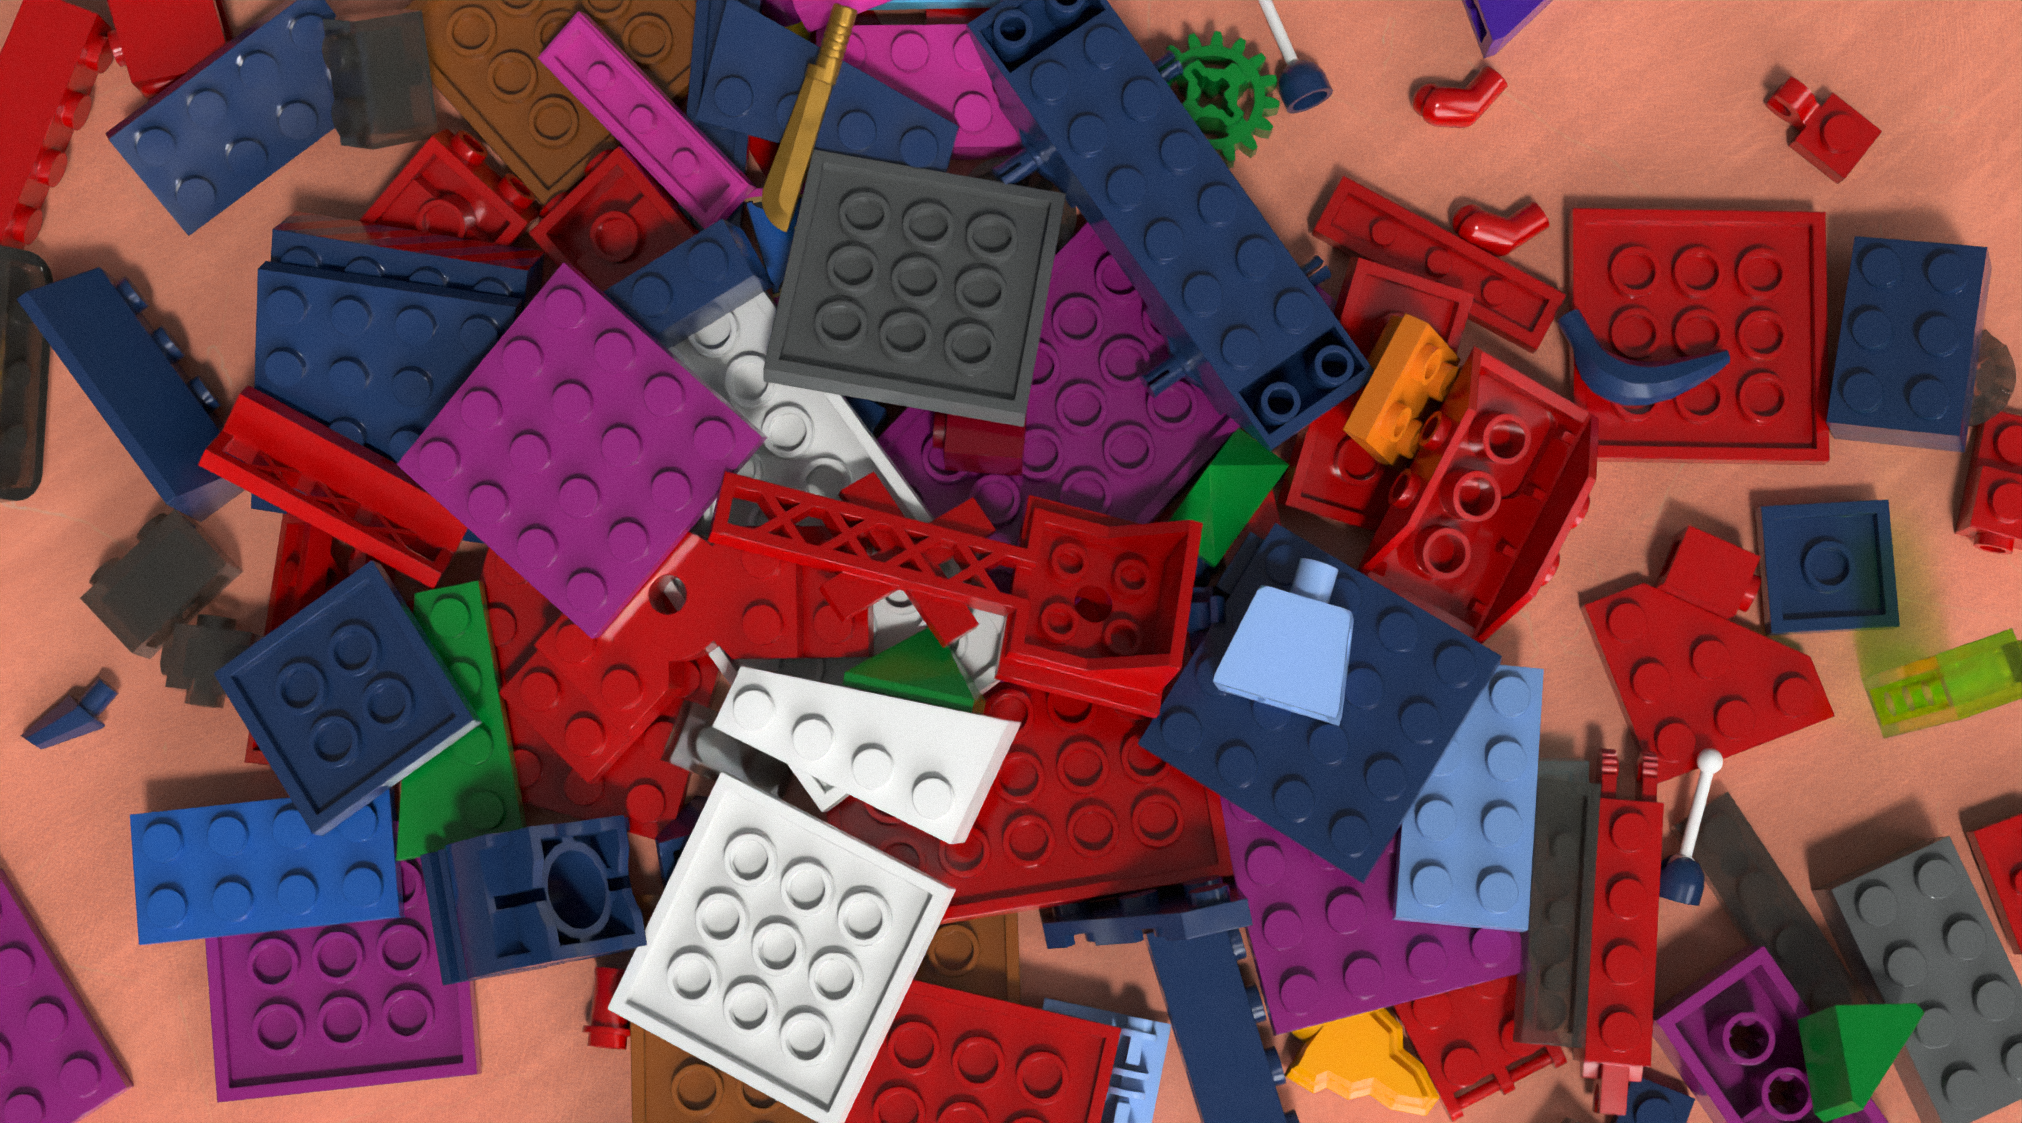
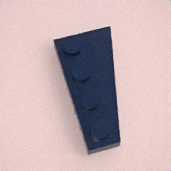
M727 0L695 120L780 144L806 76L804 75L808 63L815 65L820 47L737 0ZM842 60L836 85L833 86L814 150L947 173L959 126Z

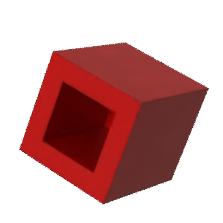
M1688 525L1676 533L1653 587L1720 617L1729 619L1737 614L1738 609L1746 612L1753 603L1762 580L1761 577L1754 574L1761 556Z

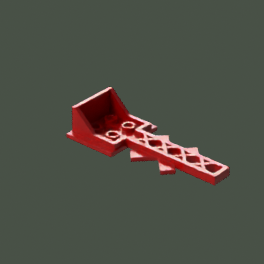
M727 471L724 472L707 542L838 574L821 584L819 590L841 623L898 590L905 592L943 648L978 627L979 623L969 608L1005 616L994 679L1154 719L1159 715L1163 688L1182 667L1203 523L1194 520L1141 524L1028 495L1025 499L1018 545L1015 546L988 539V537L995 533L996 529L974 497L929 523L906 518L874 471L841 489L838 496L842 501ZM733 497L757 503L769 521L755 529L728 523ZM808 516L821 519L834 538L820 546L806 543L794 524ZM864 537L868 538L877 553L870 557L859 542ZM953 558L962 571L948 579L940 565ZM999 565L1013 568L1009 594L1000 592L987 572ZM1081 597L1090 601L1097 609L1099 622H1090L1084 619L1076 610L1075 598Z

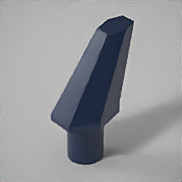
M98 677L79 700L68 695L64 701L20 736L36 747L45 749L100 730L105 727L104 722L99 718L100 714L119 693L110 684Z

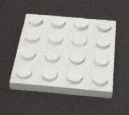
M721 772L645 929L647 945L636 948L607 1009L818 1123H844L956 888L731 773Z

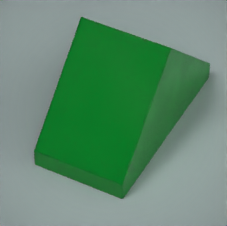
M1916 1003L1834 1005L1798 1019L1814 1114L1823 1122H1827L1863 1110L1925 1012Z

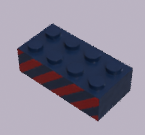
M295 211L273 228L271 262L522 299L521 313L541 290L545 251Z

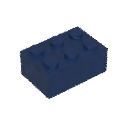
M1855 236L1826 421L1834 439L1965 453L1992 271L1987 247Z

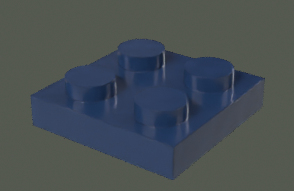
M1889 499L1761 506L1755 510L1759 556H1761L1759 563L1762 578L1761 587L1766 636L1885 630L1900 627Z

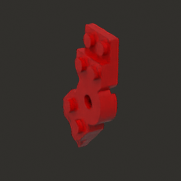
M794 524L806 543L820 546L834 538L825 525L799 526ZM742 526V527H746V528H750V529H755V528H757V527H759V526ZM688 532L599 638L592 639L563 613L534 644L538 649L537 652L500 690L499 694L588 784L596 783L683 690L682 661L703 657L719 646L735 660L873 657V605L841 623L819 590L821 584L838 574L707 542L708 537ZM864 537L859 542L870 557L872 556V544L867 537ZM679 578L686 587L687 597L683 607L678 612L672 614L664 604L663 595L668 583Z

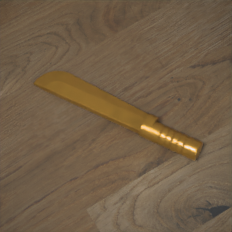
M834 3L815 65L808 63L804 75L806 76L762 191V206L767 218L775 227L786 233L795 213L833 86L836 85L849 37L851 36L858 13L853 8Z

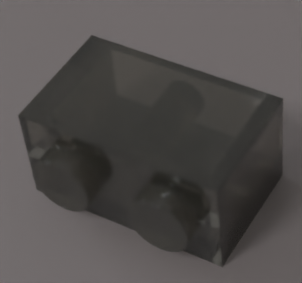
M386 8L323 19L325 37L322 42V54L324 62L330 70L334 95L331 116L333 125L340 136L342 146L374 150L430 139L432 135L438 133L422 10Z
M176 509L169 515L161 513L147 522L137 534L136 538L139 543L122 559L119 557L112 558L99 567L89 580L92 587L80 597L131 653L151 659L243 572L193 518Z

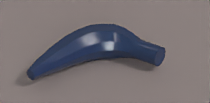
M1579 309L1568 312L1557 321L1573 349L1575 362L1582 380L1594 394L1606 401L1621 406H1645L1672 399L1696 387L1730 363V355L1726 349L1663 361L1645 362L1629 360L1610 353L1603 348Z

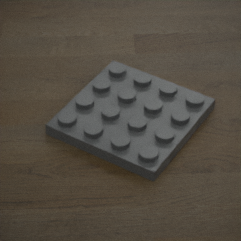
M814 150L763 368V381L1024 427L1066 194L1014 184L1005 185L997 181Z

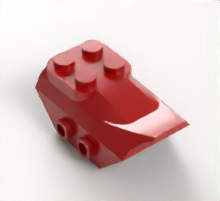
M1473 346L1465 364L1459 367V375L1444 402L1438 401L1431 416L1422 427L1418 439L1421 448L1410 469L1401 472L1394 481L1388 495V502L1391 505L1363 556L1357 571L1480 644L1484 643L1537 595L1540 587L1546 585L1553 578L1560 563L1559 551L1570 530L1577 527L1587 514L1590 506V497L1588 495L1597 477L1599 418Z

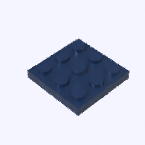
M373 560L213 673L312 834L320 836L328 833L482 723L383 566Z

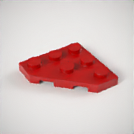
M1644 582L1580 607L1638 754L1640 751L1657 753V784L1698 769L1697 756L1706 748L1718 750L1723 759L1835 717L1811 656Z

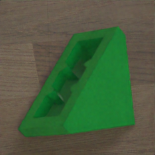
M1239 428L1232 434L1169 521L1194 520L1203 523L1198 557L1215 568L1289 467V464L1273 452H1269L1258 441Z
M929 627L845 671L842 683L845 686L970 713L983 714L986 700L951 645L943 648Z

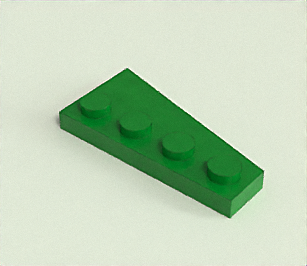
M481 581L417 592L414 596L413 615L482 723L402 779L396 861L420 858L422 854L445 849V845L477 836L510 832L527 827L505 700L499 694L502 684L484 583Z

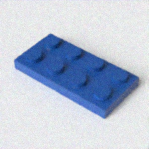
M392 787L323 836L312 834L290 797L130 815L139 945L405 917L400 861H396L398 828L395 792Z

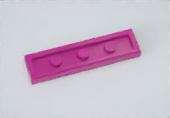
M578 11L538 57L704 229L721 219L727 220L756 188L753 182L587 14Z

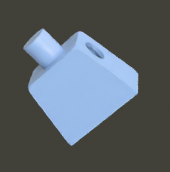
M1300 558L1290 592L1265 585L1259 587L1216 670L1213 682L1218 690L1337 726L1340 725L1354 619L1351 611L1328 604L1339 571L1337 568L1316 560Z

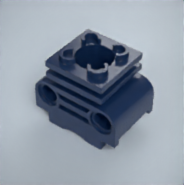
M620 815L569 823L529 826L510 832L485 834L445 845V849L438 850V852L420 855L443 986L547 968L567 962L624 952L647 945L642 913L632 893L628 871L630 849L627 831L630 830L628 817Z

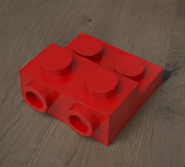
M445 128L430 137L359 221L513 246L540 216V213L531 205L535 200L534 193L521 179L509 173L501 178L484 162L488 152L480 141L466 131L458 130L454 135L448 128Z
M620 146L615 150L607 149L593 158L584 170V174L587 177L570 193L563 192L550 200L540 212L542 220L529 232L558 268L563 262L572 264L602 292L699 233L672 202L674 197L626 148Z
M1989 408L1980 413L1955 534L1974 538L1973 547L1982 551L2009 555L2013 553V548L2022 550V416Z

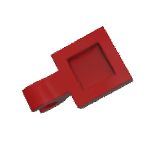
M1792 76L1788 78L1784 85L1781 84L1765 104L1776 116L1788 122L1799 131L1788 146L1836 184H1839L1848 176L1882 132L1834 93L1830 94L1819 105L1813 93L1802 82Z

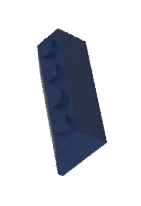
M98 267L27 291L17 298L22 308L166 505L202 522L244 491L241 487L198 465L205 449L224 427V424L214 412L222 406V403L200 375H197L192 380L188 377L178 363L180 359L186 356L183 349L163 325L156 330L152 328L141 313L149 307V304L127 276L118 281Z

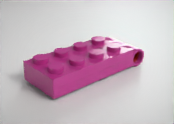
M967 24L853 26L843 61L959 126L951 160L1008 159L1022 150L1016 130L999 108L1000 98L994 92L995 88L966 29ZM826 26L816 30V45L818 47L821 46Z

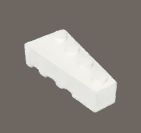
M741 666L712 727L949 844L965 843L1022 722L970 713L760 668Z

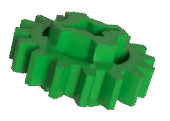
M1215 31L1210 45L1202 46L1198 37L1193 33L1188 35L1187 51L1183 54L1171 44L1166 48L1165 52L1171 51L1176 56L1174 62L1179 60L1183 68V74L1176 76L1167 84L1170 88H1172L1175 82L1179 85L1178 91L1185 98L1182 105L1202 133L1218 136L1219 139L1207 140L1228 169L1234 166L1236 150L1239 149L1250 158L1256 155L1258 146L1253 135L1269 139L1273 125L1264 117L1277 115L1280 101L1265 95L1275 90L1277 77L1276 75L1260 76L1259 73L1266 59L1262 53L1253 56L1249 60L1243 56L1246 40L1239 38L1231 49L1223 47L1222 34ZM1204 64H1215L1226 68H1206ZM1249 88L1252 97V113L1248 121L1243 118L1244 112L1237 105V101L1243 97L1244 91ZM1203 93L1209 99L1220 95L1223 98L1220 110L1213 104H1209L1204 108L1200 107L1201 94Z

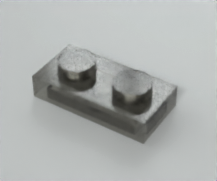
M684 699L660 760L715 782L721 772H728L783 800L794 774L788 764L712 727L719 712Z

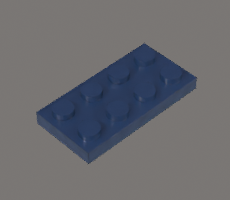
M285 0L107 131L106 136L186 234L190 236L391 86L325 0Z

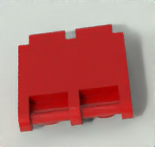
M1522 973L1391 1006L1398 1021L1403 1026V1030L1416 1056L1424 1065L1451 1122L1464 1117L1463 1109L1499 1090L1503 1095L1516 1090L1514 1083L1550 1064L1557 1069L1567 1063V1059ZM1541 1048L1545 1051L1509 1071L1506 1069V1066L1523 1057L1532 1055ZM1490 1074L1492 1075V1080L1455 1098L1453 1093L1472 1086L1478 1080Z

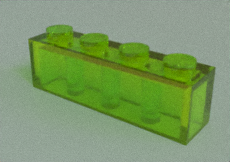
M2010 628L1862 678L1863 686L1883 738L1886 739L1959 721L2022 699V640H2017L2013 629Z

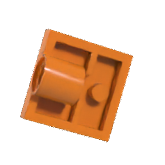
M1405 313L1403 318L1391 315L1367 359L1374 372L1343 430L1379 463L1401 472L1407 459L1415 458L1421 446L1418 443L1422 427L1431 416L1438 401L1444 402L1459 375V368L1457 366L1461 359L1429 323Z

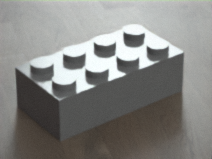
M1950 836L1925 839L1812 890L1814 898L1864 1003H1916L1925 1012L1893 1062L1921 1123H1971L2021 1100L2022 986Z

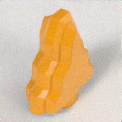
M1385 1008L1290 1032L1303 1043L1284 1075L1313 1094L1328 1088L1347 1100L1370 1095L1391 1110L1424 1116L1429 1113L1440 1098L1424 1065L1403 1048V1026Z

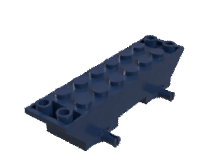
M1003 0L967 24L966 29L1000 98L999 108L1016 130L1022 149L997 167H993L992 173L997 182L1001 179V182L1005 185H1015L1034 171H1037L1041 176L1054 183L1060 193L1066 194L1065 200L1071 209L1077 206L1148 305L1146 313L1164 337L1169 355L1162 362L1144 374L1139 375L1140 381L1145 388L1166 374L1148 388L1147 392L1153 398L1158 397L1160 393L1185 377L1188 382L1202 390L1219 415L1225 412L1270 452L1368 384L1374 369L1315 289L1323 281L1331 278L1328 266H1324L1308 278V275L1321 267L1324 262L1322 258L1315 255L1302 266H1298L1167 84L1176 76L1183 74L1182 65L1179 60L1174 62L1176 56L1168 50L1163 56L1151 62L1107 0Z

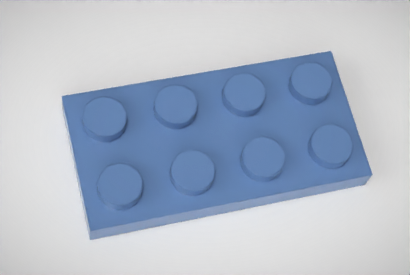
M1499 665L1403 820L1398 829L1392 920L1525 932L1528 930L1544 669Z

